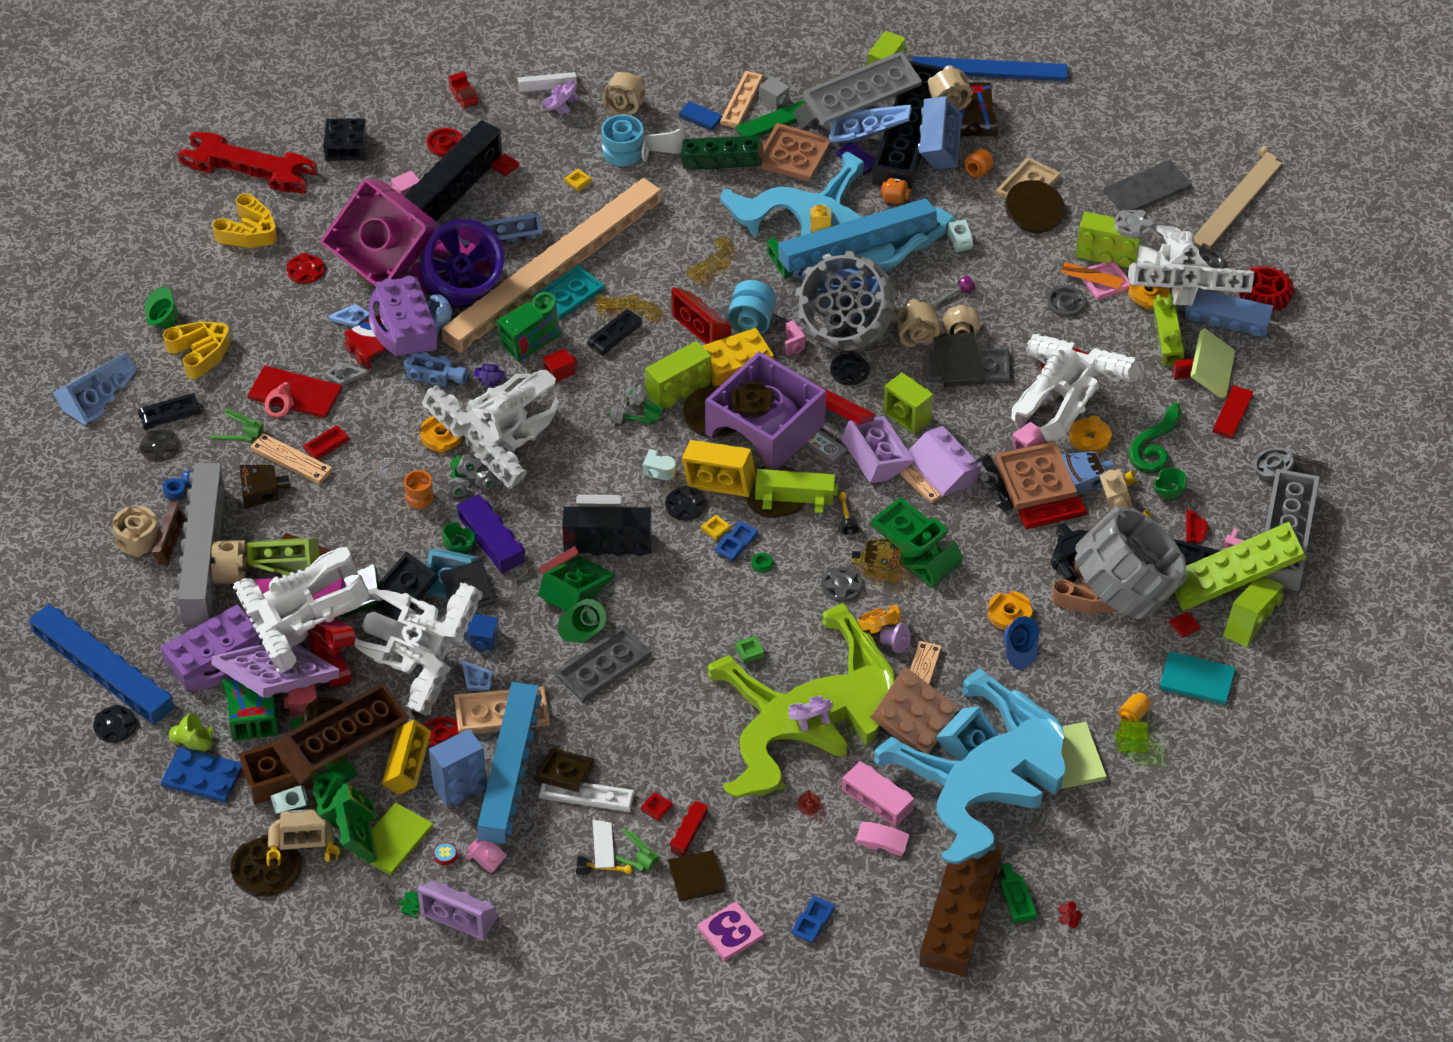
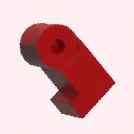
M465 71L448 76L449 89L463 109L478 104L477 94L468 82Z

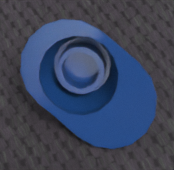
M1028 616L1016 618L1004 631L1007 659L1018 670H1023L1035 662L1038 653L1039 628L1036 621Z

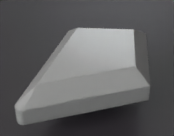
M338 362L325 373V377L336 384L345 385L367 375V370Z

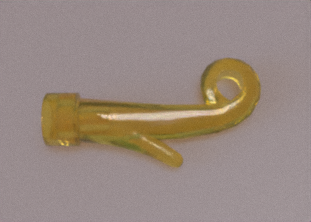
M723 236L716 238L714 245L720 251L700 264H695L687 269L688 278H696L694 282L697 283L708 273L730 267V262H723L732 253L734 248L729 238Z
M637 293L623 297L597 295L596 312L626 309L644 310L645 318L651 321L658 320L662 316V310L658 305L636 300L638 297Z

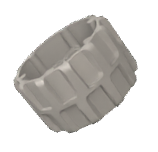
M846 251L845 255L833 256L830 253L822 256L823 260L817 265L806 268L804 271L806 277L802 286L796 289L795 296L799 299L800 309L797 312V317L804 324L811 337L837 353L841 351L863 353L866 347L876 341L881 343L885 340L884 333L890 326V323H896L897 320L894 308L895 300H898V293L892 286L889 275L875 261L862 257L854 251ZM844 269H859L858 273L849 275L846 281L836 274V272ZM875 274L881 292H877L874 295L872 292L867 291L868 283L865 279L866 276L872 278ZM861 280V286L853 289V282ZM825 281L827 293L819 294L816 301H814L819 287ZM840 281V288L832 290L833 283ZM866 297H872V303L869 306H863V301ZM846 298H851L850 306L843 307V301ZM830 299V306L822 308L823 301ZM878 305H880L877 316L868 326L867 312L875 311ZM820 310L822 313L827 314L826 323L829 326L828 330L826 328L819 330L814 313H818ZM861 315V323L854 325L853 319ZM840 316L842 319L841 323L833 326V319ZM848 325L858 332V334L850 337L837 338L835 336L836 332L844 331Z
M1122 506L1113 508L1077 543L1075 548L1077 552L1075 563L1086 584L1090 586L1104 603L1124 616L1128 615L1136 619H1144L1148 615L1154 614L1187 580L1186 559L1174 539L1156 521L1134 508L1127 509Z

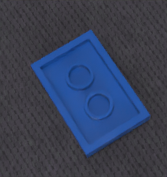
M178 747L161 781V786L226 803L242 771L240 762Z

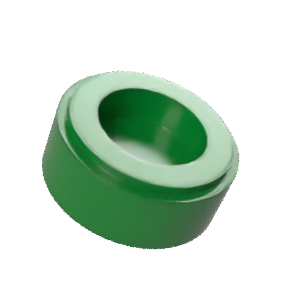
M757 553L751 559V567L756 572L766 573L772 569L773 559L767 553Z

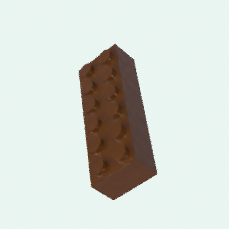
M384 682L284 734L273 748L301 785L394 734L396 729L404 725L410 717Z
M995 845V850L989 851L981 858H970L959 865L947 863L921 946L920 966L966 977L1000 865L1002 847Z

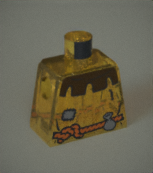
M887 539L867 540L865 552L852 551L851 564L864 565L863 576L898 583L901 550Z

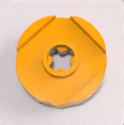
M1131 283L1128 290V296L1136 304L1149 310L1153 309V299H1156L1157 295L1160 294L1161 298H1165L1170 293L1169 287L1138 286ZM1145 288H1152L1153 292H1149Z
M434 416L426 419L421 425L420 437L422 444L426 448L438 453L454 449L463 438V436L456 438ZM445 431V434H443V435H438V433H437V432L443 433V432Z
M1090 416L1089 418H1083L1072 423L1069 441L1079 451L1100 453L1108 448L1112 432L1110 427L1101 421L1100 417ZM1087 433L1094 434V438L1086 437Z
M1009 591V594L1003 595L1002 592L991 598L988 604V619L995 627L1005 631L1008 625L1018 617L1028 616L1032 618L1031 602L1025 595L1019 592ZM1013 609V610H1014V613L1010 614V613H1007L1005 610H1008V611H1009V610Z
M890 605L888 606L889 610H882L881 607L860 616V619H857V623L863 632L870 630V633H877L883 630L882 626L887 624L895 625L902 622V613L899 606Z

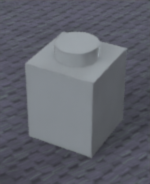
M771 76L759 85V99L775 109L785 106L790 99L789 86Z

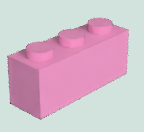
M859 761L842 778V790L894 827H897L913 811L914 798L908 791L897 787L889 778H884L877 773L872 766Z

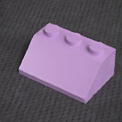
M885 416L874 417V421L858 425L852 420L848 421L841 440L870 483L889 481L913 463V457Z
M944 426L925 432L908 450L914 459L912 463L914 468L942 497L977 483L981 465L976 463L972 455Z
M431 881L420 885L417 889L421 915L481 940L485 939L497 919L496 907L490 902L480 901L466 892L456 891L447 884Z

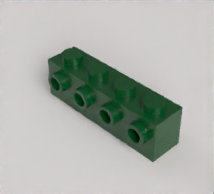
M761 135L683 139L680 157L683 169L762 166L764 148Z

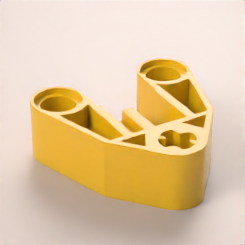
M248 193L240 194L236 198L238 215L242 218L241 223L219 218L212 224L214 239L221 244L252 248L272 245L277 241L276 226L270 210Z
M199 321L171 327L163 333L165 348L169 353L176 354L188 348L192 349L193 352L185 355L183 358L185 374L191 379L200 378L221 361L231 343L228 326L218 322Z

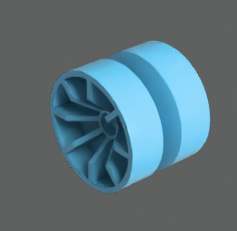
M615 115L608 118L602 125V152L605 160L616 166H630L640 161L643 144V125L640 120L630 115Z
M746 280L737 284L727 313V321L731 327L739 333L753 328H757L760 334L766 332L769 328L776 303L775 292L767 284L756 280Z

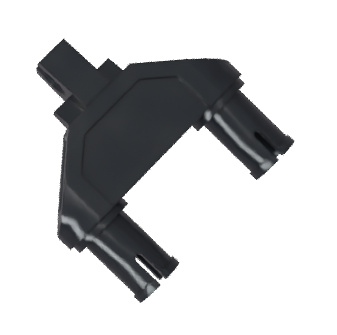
M1064 522L1057 525L1058 543L1053 552L1050 565L1053 569L1059 570L1065 580L1070 582L1072 580L1074 582L1079 575L1070 563L1075 561L1077 543L1089 531L1080 529L1072 531Z

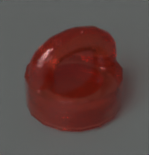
M807 790L806 793L798 798L797 807L802 814L810 816L818 813L820 810V798L813 794L811 790Z

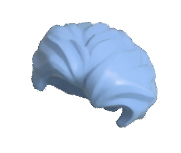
M435 294L430 296V299L426 302L436 329L439 331L446 323L450 322L452 308L442 295Z

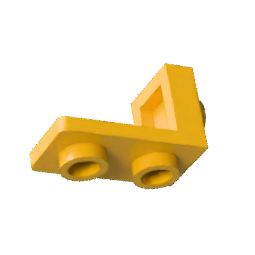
M814 205V208H810V233L831 227L830 208H826V205Z

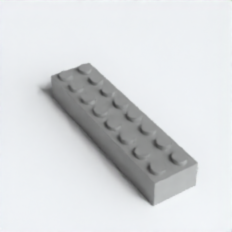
M194 463V471L190 472L189 476L192 488L188 489L187 497L190 504L186 505L185 509L188 521L184 522L183 525L186 538L182 539L181 549L184 554L179 558V567L182 571L177 575V585L180 588L179 591L175 592V603L179 604L178 617L182 618L183 626L201 625L211 619L215 587L211 573V564H213L211 548L213 541H220L225 497L221 463Z

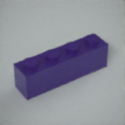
M480 494L457 504L459 520L466 528L470 527L471 531L475 534L476 542L501 574L524 563L525 549L523 545L515 541L512 531L509 528H505L501 517L498 514H494L487 500L484 501Z

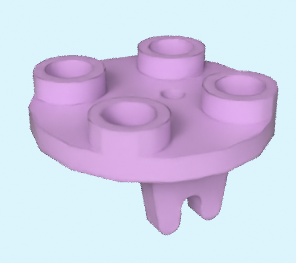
M570 79L563 86L560 84L555 86L551 91L552 95L545 99L542 104L549 111L555 109L560 114H568L570 109L566 102L578 101L579 99L575 92L577 84L573 79Z
M815 696L809 699V703L792 704L788 707L789 718L798 720L800 729L804 732L809 731L807 720L810 717L819 715L822 723L825 725L829 724L827 711L833 707L830 699Z

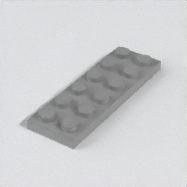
M901 51L807 89L803 92L802 96L823 126L921 85L922 81Z

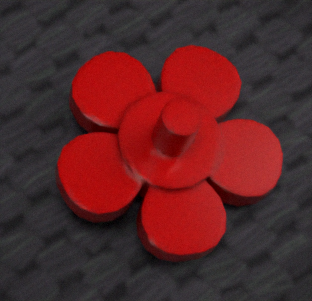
M1072 901L1068 902L1067 905L1061 904L1058 910L1063 914L1059 917L1062 925L1068 924L1070 928H1076L1078 926L1077 920L1082 919V913L1076 910L1077 906Z

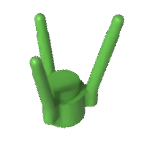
M226 408L227 416L244 423L242 432L246 433V435H211L210 439L246 440L252 442L253 438L258 439L260 437L259 434H262L264 424Z
M623 829L622 832L640 849L635 856L638 863L614 855V860L630 865L640 872L644 869L651 871L653 869L652 865L655 866L659 862L660 855L651 850L633 831Z

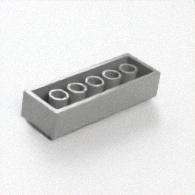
M1276 469L1265 532L1289 522L1306 556L1320 476ZM1305 559L1268 574L1266 577L1283 584V589L1299 592Z

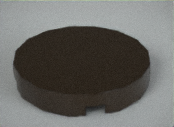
M744 382L740 384V387L737 389L735 387L732 391V408L743 417H761L767 414L773 407V392L761 382Z

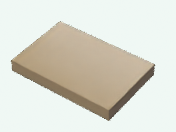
M1027 157L997 188L995 194L1006 199L1009 190L1015 184L1025 180H1037L1053 186L1061 177V173Z

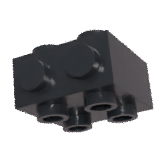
M326 119L323 142L325 160H365L367 140L366 119Z

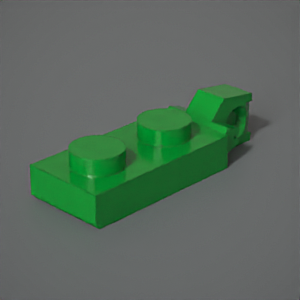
M1011 863L1002 864L1001 874L1003 878H999V886L1013 925L1037 920V913L1023 876H1020V874L1015 875Z

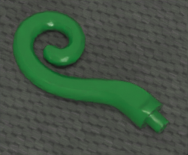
M1174 402L1172 406L1167 407L1163 419L1140 433L1131 443L1129 459L1137 470L1144 473H1157L1166 467L1169 456L1163 447L1150 445L1144 449L1143 456L1145 458H1150L1152 455L1160 457L1154 463L1144 461L1140 457V451L1146 443L1175 429L1183 414L1179 403Z

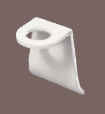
M678 129L669 133L645 135L642 144L643 161L647 162L649 151L681 153L683 139H686L684 132Z

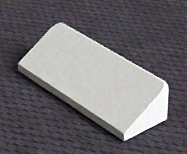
M575 72L517 78L519 92L553 89L559 84L563 86L570 79H573L577 84Z

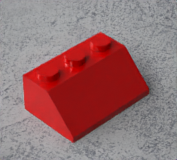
M676 287L671 289L672 317L704 344L731 336L732 327L730 323L720 317L713 308L708 307L701 298L696 297L690 291Z

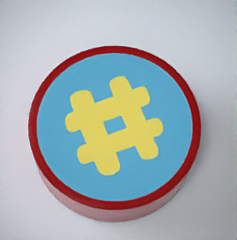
M448 842L438 844L433 851L435 862L443 866L454 863L457 859L456 847Z

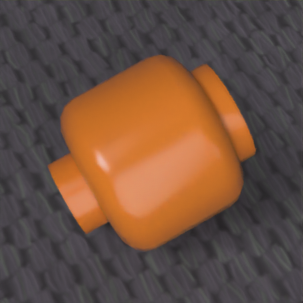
M981 148L974 150L964 161V167L968 174L977 178L983 177L994 165L992 155L987 150Z
M889 178L886 182H883L880 196L883 197L885 203L902 206L905 200L909 201L911 189L908 188L906 181Z

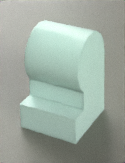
M966 219L949 223L947 236L949 240L951 239L956 253L973 249V240Z
M649 449L643 463V476L661 480H671L676 474L675 460L670 456L660 457L658 456V451Z
M302 785L271 795L276 814L310 805L305 787Z

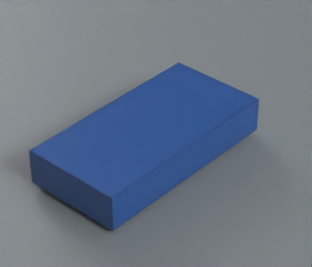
M690 101L679 112V117L711 131L720 123L722 118L721 114Z

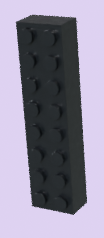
M909 61L922 83L920 86L901 93L896 97L894 106L911 105L910 119L905 123L885 130L873 165L872 184L882 186L883 182H886L889 178L906 181L908 188L912 189L922 159L918 149V145L921 142L920 126L922 125L923 118L921 110L924 107V99L932 98L928 80L943 71L944 67Z
M481 120L440 161H437L435 166L428 173H425L422 179L417 184H414L404 197L437 222L491 168V163L502 156L501 129Z

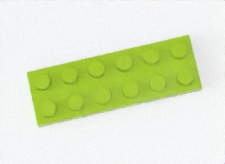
M1287 522L1187 565V580L1174 593L1182 611H1185L1306 559V556L1290 523Z

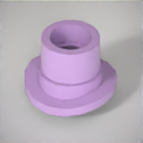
M900 622L895 627L885 626L881 630V644L891 646L893 652L903 653L909 646L911 639L907 624Z

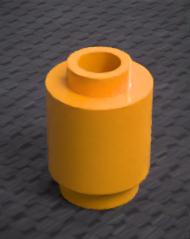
M1140 692L1131 695L1118 710L1120 720L1127 725H1136L1149 711L1150 699Z

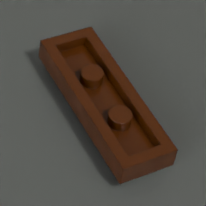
M170 502L164 514L162 526L158 531L157 540L152 547V554L159 565L168 566L186 517L178 502Z

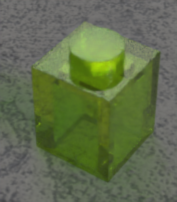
M1120 721L1119 730L1114 731V744H1118V752L1146 753L1148 722Z

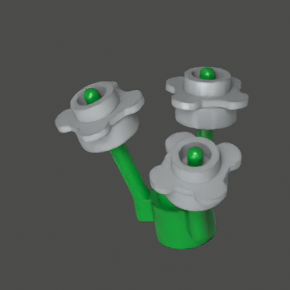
M636 382L633 386L630 385L625 389L624 399L626 400L625 403L628 404L630 402L631 406L633 404L637 406L641 403L645 404L646 406L642 413L645 415V418L623 414L624 408L618 407L619 402L616 403V408H611V412L608 415L610 416L609 420L613 421L612 427H615V423L622 424V418L650 425L651 421L657 423L663 407L645 398L647 392L643 390V385L640 384L638 386Z
M465 454L462 457L457 455L450 463L452 469L450 476L453 479L448 482L449 491L447 496L449 498L461 497L468 494L467 487L469 482L459 477L475 478V484L480 488V493H484L495 486L497 479L493 477V473L490 470L477 472V469L482 465L479 459H473L469 454Z

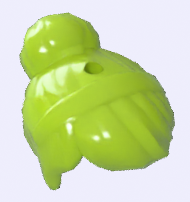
M189 713L181 720L179 725H175L170 729L169 740L175 745L180 746L183 744L190 750L205 752L212 747L213 726L206 729L200 718L194 713Z

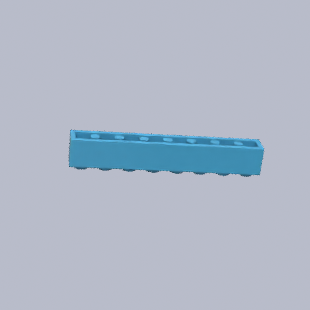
M925 198L779 242V260L788 272H793L818 264L823 260L822 256L828 253L833 256L845 255L846 251L858 252L937 227V211Z
M511 682L478 822V840L480 841L485 840L487 842L506 844L507 835H512L514 822L511 821L512 816L516 817L518 803H515V800L521 796L522 784L519 783L520 780L525 779L526 766L523 765L524 762L529 761L530 748H528V744H532L534 739L532 726H537L538 721L536 708L540 709L542 704V695H539L538 685Z

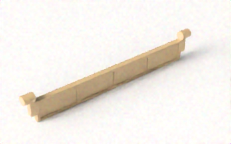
M1262 146L1257 154L1262 156L1259 162L1194 235V246L1199 249L1202 246L1210 249L1280 168L1282 163L1277 161V156L1269 153L1267 146Z

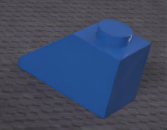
M474 614L472 621L468 624L467 632L463 635L464 639L471 647L479 651L493 650L499 632L498 617Z

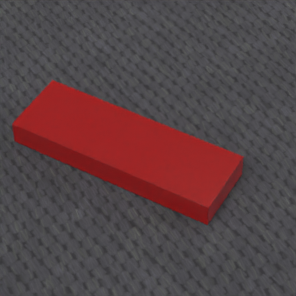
M1233 385L1212 432L1233 439L1254 391Z
M1080 496L1018 510V515L1025 530L1086 516L1087 511Z

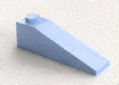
M911 105L857 111L833 121L829 141L837 144L857 142L905 123L910 119L912 107Z
M126 352L56 390L53 394L65 413L85 425L105 412L103 406L107 401L112 402L116 398L113 393L117 388L124 387L137 369Z

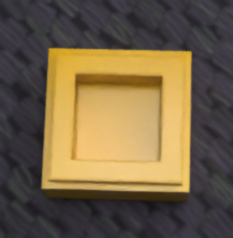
M577 169L565 177L564 182L576 191H580L592 182V178L580 169Z
M715 515L701 526V530L717 541L731 530V525L718 515Z

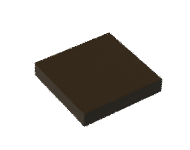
M552 748L536 773L535 781L579 793L595 766V759Z
M714 850L668 859L669 869L679 902L725 892V886Z

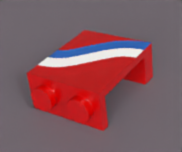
M380 314L375 316L379 326L384 332H387L381 321ZM369 320L344 332V346L349 353L353 352L358 364L364 365L367 369L371 368L370 358L387 350L374 335Z

